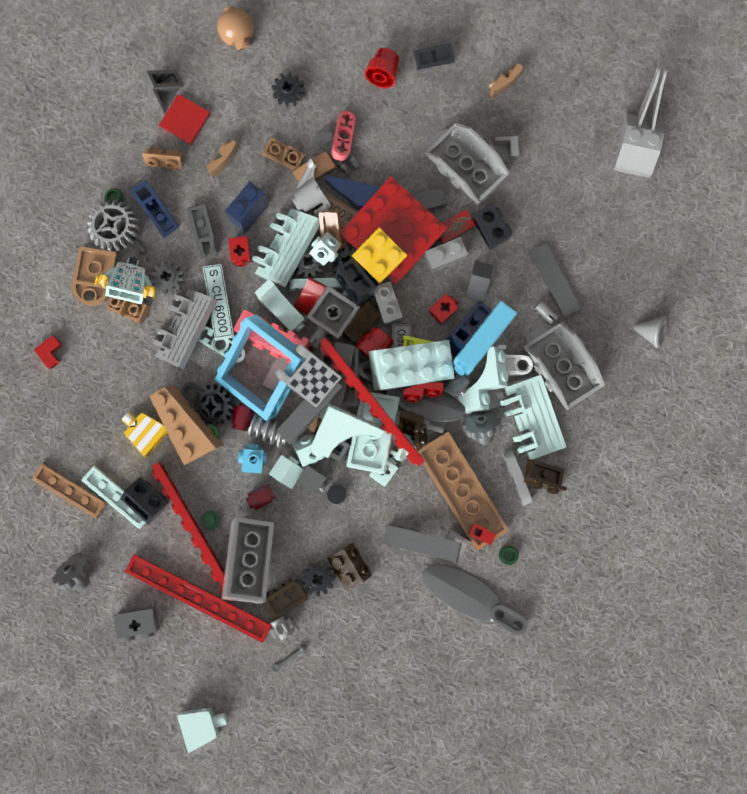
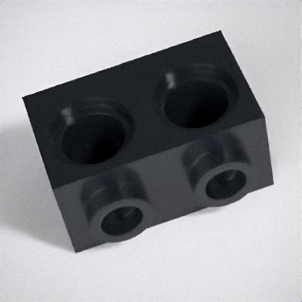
M452 43L414 50L417 70L455 62Z
M493 203L472 215L476 228L489 250L510 240L512 233L510 226L507 223L504 224L500 209L498 207L495 208ZM490 215L493 221L487 222L483 216ZM494 231H499V232H501V233H502V237H501V238H496V237H494V236H493V232H494Z
M354 258L337 268L335 279L357 307L373 298L377 287Z
M141 477L125 489L120 498L148 525L165 510L169 503L162 494L155 491L151 484Z

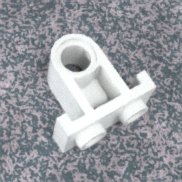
M506 345L497 346L498 348L503 349V351L506 350ZM506 355L505 369L508 376H524L531 371L533 362L528 356ZM519 361L526 363V370L523 371L518 368L517 364Z

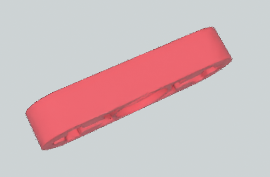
M349 111L341 112L336 123L331 153L338 161L346 160L351 150L356 119L354 114ZM345 119H348V120H347V122H348L347 126H344V124H345ZM339 133H345L348 139L341 138ZM341 145L343 146L342 153L339 150Z

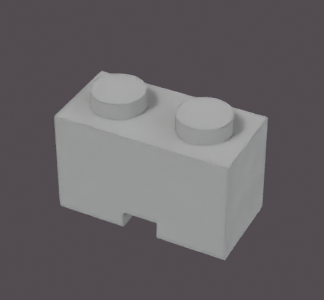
M461 237L425 251L424 257L431 273H434L449 265L465 260L468 253Z

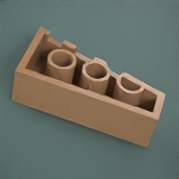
M175 385L164 387L149 396L184 465L194 462L224 446L223 442L218 440L213 434L212 429L207 427L201 420L202 417L191 408L190 403Z

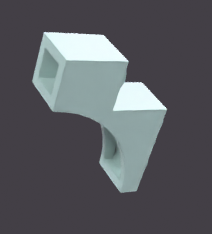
M498 347L489 348L483 374L463 396L458 397V400L465 406V413L470 414L489 410L490 398L487 391L508 387V373L505 369L506 355L503 349Z

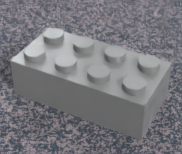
M238 517L231 521L222 599L260 604L266 601L274 522Z

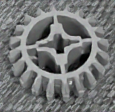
M114 200L112 205L109 201H106V206L99 204L100 209H93L95 214L89 215L92 221L87 222V225L90 227L87 229L88 233L91 234L90 239L95 242V245L101 246L103 250L108 248L109 251L113 252L114 248L117 251H120L121 246L127 248L126 243H133L131 238L137 237L134 231L139 230V227L136 225L139 223V220L135 218L136 213L132 211L130 206H126L124 202L118 203ZM111 214H122L121 216L111 217ZM111 235H115V236H116L115 238H112V239L104 238L105 236H108V237L111 236Z

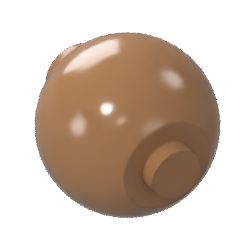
M230 6L223 9L224 13L220 15L217 22V31L222 41L229 46H235L237 51L250 47L249 41L254 34L252 17L241 8Z

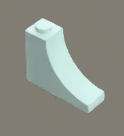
M268 279L255 294L260 302L288 330L299 333L306 326L304 324L306 322L305 318L282 295L275 284Z
M329 404L310 446V450L317 457L323 458L325 456L328 458L332 450L345 439L356 435H372L381 438L384 429L382 426Z

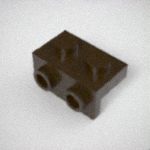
M365 302L343 330V333H345L344 337L351 342L357 343L376 321L380 313L368 302Z
M401 410L399 415L400 429L403 433L412 436L411 439L415 440L416 450L420 451L421 446L426 444L428 437L425 434L427 424L424 423V416L413 411Z
M534 459L528 460L524 478L525 483L531 484V487L535 489L545 488L551 494H559V492L566 491L567 487L562 486L564 469Z
M353 543L327 558L346 591L362 584L372 576L369 567L364 563L359 550Z
M289 578L281 583L282 588L276 591L273 588L266 593V601L263 603L266 604L274 619L309 599L297 578L293 581Z

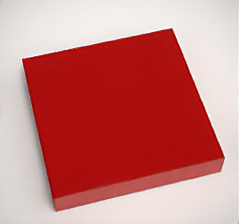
M177 94L159 123V127L192 145L211 114L204 108Z

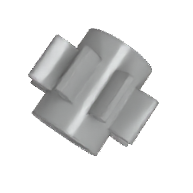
M282 616L271 623L273 628L270 629V632L274 639L279 637L280 640H283L293 633L291 628L295 625L290 618L286 620Z

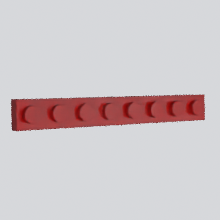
M324 337L319 342L321 345L320 351L325 357L330 356L334 361L332 363L333 367L338 373L340 371L346 376L344 378L345 382L350 388L353 386L358 391L357 397L363 404L365 402L368 403L371 407L369 412L373 417L381 419L383 422L382 428L387 434H393L396 438L393 441L400 450L402 448L405 449L408 453L406 458L412 465L417 464L418 467L425 462L424 458L330 341Z
M157 462L152 465L154 478L163 485V488H161L166 498L170 497L173 502L171 505L176 515L179 514L181 516L183 528L191 533L192 538L190 539L195 548L199 547L202 552L200 555L205 565L209 564L212 570L210 574L215 582L218 581L222 587L220 591L223 593L225 570L163 464Z
M133 554L125 570V573L261 643L264 642L272 626L269 622L136 554Z

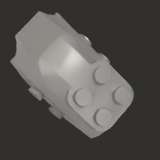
M456 122L449 129H440L426 143L427 150L424 154L438 166L439 172L451 178L452 184L458 189L461 188L477 204L486 201L510 174L498 155L496 148L490 143L487 144L478 131L474 132L470 127Z
M562 322L557 325L544 323L526 335L527 343L523 347L535 363L534 368L536 372L544 376L546 379L545 385L550 391H554L566 410L577 405L605 386L596 365L597 360L592 353H588L585 349L586 344L583 339L577 337Z

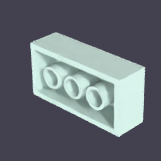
M449 340L369 351L374 390L454 379Z

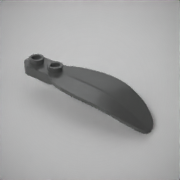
M365 361L359 366V378L373 385L370 361ZM369 371L370 375H366L364 372ZM415 385L382 390L385 395L400 397L399 407L401 409L423 415L425 420L449 422L462 418L466 412L465 406L459 400L444 391L438 397H427L426 394H423L421 401L410 403L406 399H402V394L405 389Z
M431 565L424 569L423 579L426 585L440 600L454 610L476 620L495 622L516 635L523 634L527 630L528 623L525 617L505 606L491 588L474 576L444 565ZM500 610L504 612V616L502 618H499L496 615L497 612ZM517 620L521 622L519 628L514 627V622Z

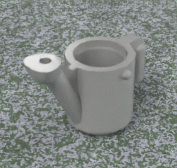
M310 158L304 175L295 191H293L294 197L292 201L299 211L304 210L306 213L323 203L321 207L314 211V215L319 217V211L329 210L331 203L322 186L314 177L317 166L313 159Z

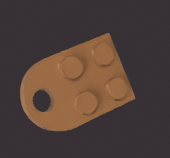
M79 246L72 282V291L78 301L87 306H97L109 298V296H105L106 288H103L101 284L95 285L94 283L97 274H104L110 268L116 267L117 252ZM89 291L95 293V297L91 301L86 300V294Z

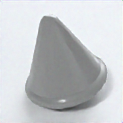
M661 316L657 319L639 323L634 326V330L656 348H659L666 336L667 319L665 316Z

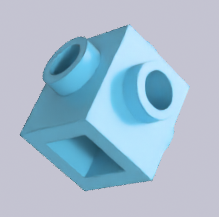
M248 443L247 446L242 447V451H239L238 462L241 463L242 472L262 473V464H266V452H264L262 447H259V444Z

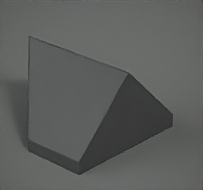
M176 70L146 71L145 75L165 114L177 92L183 87V84Z

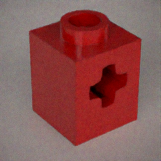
M248 237L228 238L232 264H236L237 267H244L248 265L247 263L252 262ZM239 249L243 250L241 256L237 254L239 252Z
M445 294L429 308L428 312L442 325L458 311V302L453 296L449 297ZM441 305H443L444 307L448 305V312L446 310L442 312Z

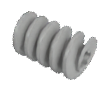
M257 414L254 416L248 431L250 436L256 432L255 436L257 439L263 435L264 442L270 438V444L273 445L277 441V447L279 448L283 444L285 447L287 443L276 431L279 428L277 420L271 424V419L264 421V418L261 416L257 418Z

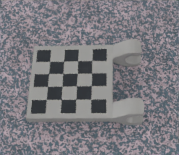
M299 344L296 347V351L305 358L303 363L291 377L280 368L275 374L279 380L287 384L313 406L317 407L342 377L302 344Z

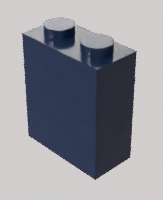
M249 181L225 212L235 226L244 233H247L269 206L265 193Z

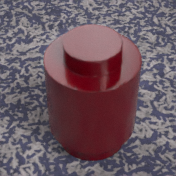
M245 403L235 406L232 419L233 429L248 431L251 425L254 411Z
M269 484L265 487L262 485L247 493L248 498H246L250 509L255 508V510H258L271 503L275 496Z

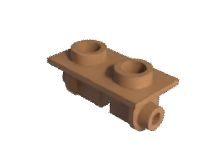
M149 147V149H145V152L142 153L145 165L182 169L181 160H183L184 154L180 150L167 149L166 154H163V149Z

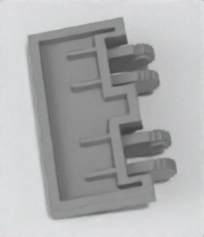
M188 289L185 294L190 299L177 294L174 295L173 298L181 302L179 308L174 305H169L168 307L169 310L181 315V317L175 315L168 329L173 334L158 328L156 332L164 336L162 342L157 339H152L151 343L165 349L164 351L158 349L155 357L181 369L185 368L218 301L213 297Z

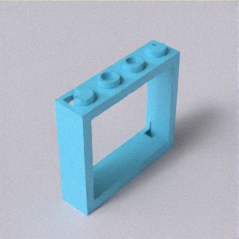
M502 301L497 305L453 362L454 374L467 378L517 313Z
M253 315L242 320L241 328L234 336L231 348L225 353L223 364L217 369L218 374L215 380L267 421L277 416L292 388L280 380L268 404H266L230 376L252 330L291 359L285 370L290 377L303 363L305 358L296 351V344L258 315Z

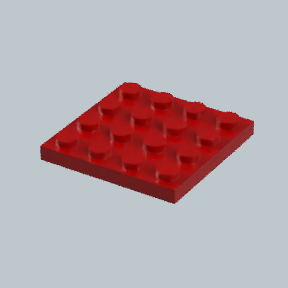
M390 177L343 228L340 234L358 250L380 228L407 255L404 261L387 277L396 285L425 254V251L447 230V227L393 177Z

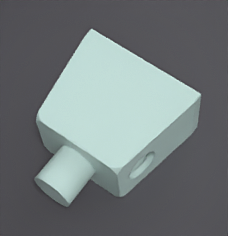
M212 707L183 711L177 715L188 753L216 739L220 734L218 727L228 724L226 714L222 713L214 716Z

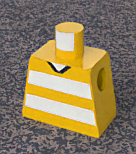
M128 412L122 419L129 426L124 434L144 457H149L168 434L161 422L145 413H140L138 417H135L131 412Z

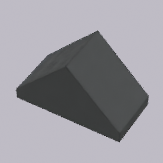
M474 261L466 297L484 302L491 280L493 265Z

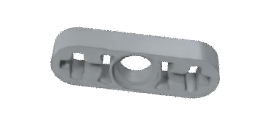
M513 451L503 453L505 464L510 476L514 479L513 484L522 506L532 503L531 495L524 482Z

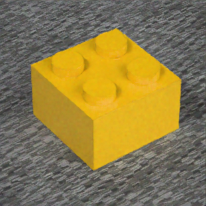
M380 228L352 255L380 284L407 257Z

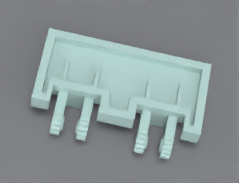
M292 208L288 216L280 213L276 214L277 219L284 222L283 226L275 223L270 225L273 230L284 235L276 234L269 247L270 249L258 246L259 252L266 254L264 259L254 255L252 257L254 262L265 266V269L258 266L255 272L256 275L266 280L270 279L273 283L286 287L320 226L319 218Z
M541 375L504 387L506 395L515 393V396L500 401L501 406L508 405L514 401H518L520 406L504 412L505 417L522 412L514 416L520 432L528 429V432L513 437L514 442H519L529 437L532 440V443L520 446L517 449L518 453L528 451L529 459H535L566 448Z

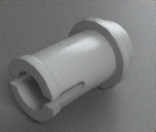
M541 301L534 308L536 314L539 313L550 325L554 320L549 315L555 320L559 317L547 306V302Z

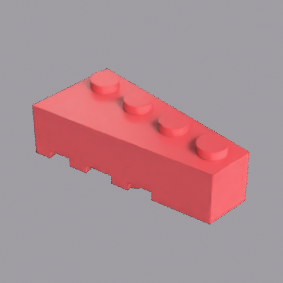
M243 310L240 318L238 319L236 325L233 328L235 333L237 334L241 328L240 324L244 318L253 316L255 314L247 310ZM270 323L273 328L297 346L302 344L310 352L312 351L313 347L309 339L303 337L301 340L296 333L290 330L285 333L284 329L279 325ZM252 330L247 340L253 342L254 347L262 351L265 348L270 351L269 354L277 359L282 357L287 360V364L290 363L291 359Z

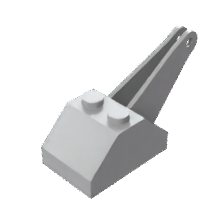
M660 66L656 68L637 116L627 113L624 116L613 170L647 178L652 176L664 138L663 121L657 120L668 68H664L662 71L651 118H645L644 116L659 79Z

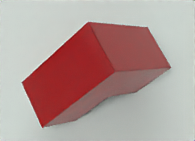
M52 335L36 347L34 351L46 367L52 369L60 363L54 352L63 345L56 336Z
M475 523L472 524L468 532L469 535L489 545L492 544L496 534Z

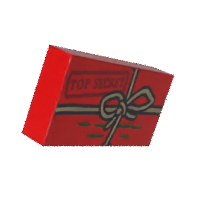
M464 210L442 223L447 227V230L439 239L442 244H445L474 228L476 224L468 211Z

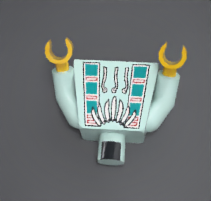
M130 257L127 263L119 262L116 267L110 268L104 274H97L94 284H101L103 288H106L105 296L142 304L143 298H146V296H151L155 299L156 288L153 287L149 277L145 275V269L138 267L139 261L136 258Z

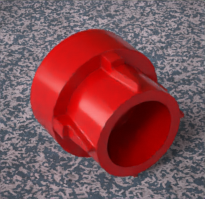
M380 47L374 58L368 62L365 70L366 79L372 85L379 88H391L394 86L399 73L397 68L399 55L391 49Z
M374 327L369 333L362 336L354 346L359 348V352L370 360L369 351L389 349L394 341L382 330Z

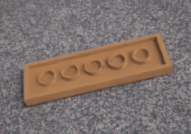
M449 432L441 435L418 451L425 460L423 463L424 467L476 551L486 546L487 543L468 534L473 523L496 534L494 540L510 531Z

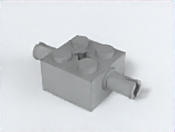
M328 286L306 317L308 322L317 328L310 338V342L315 349H318L319 342L326 335L340 342L345 334L343 330L360 309L351 301L345 290L342 293H338ZM337 311L338 316L331 318L330 312L334 313Z

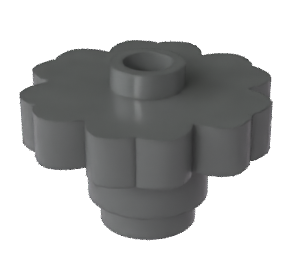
M493 411L472 413L462 423L466 436L476 439L480 445L492 443L495 433L500 432L503 426L499 414Z
M81 555L71 557L68 562H63L56 570L57 574L52 578L53 584L63 591L71 588L77 591L84 590L90 582L87 573L91 568L90 561Z

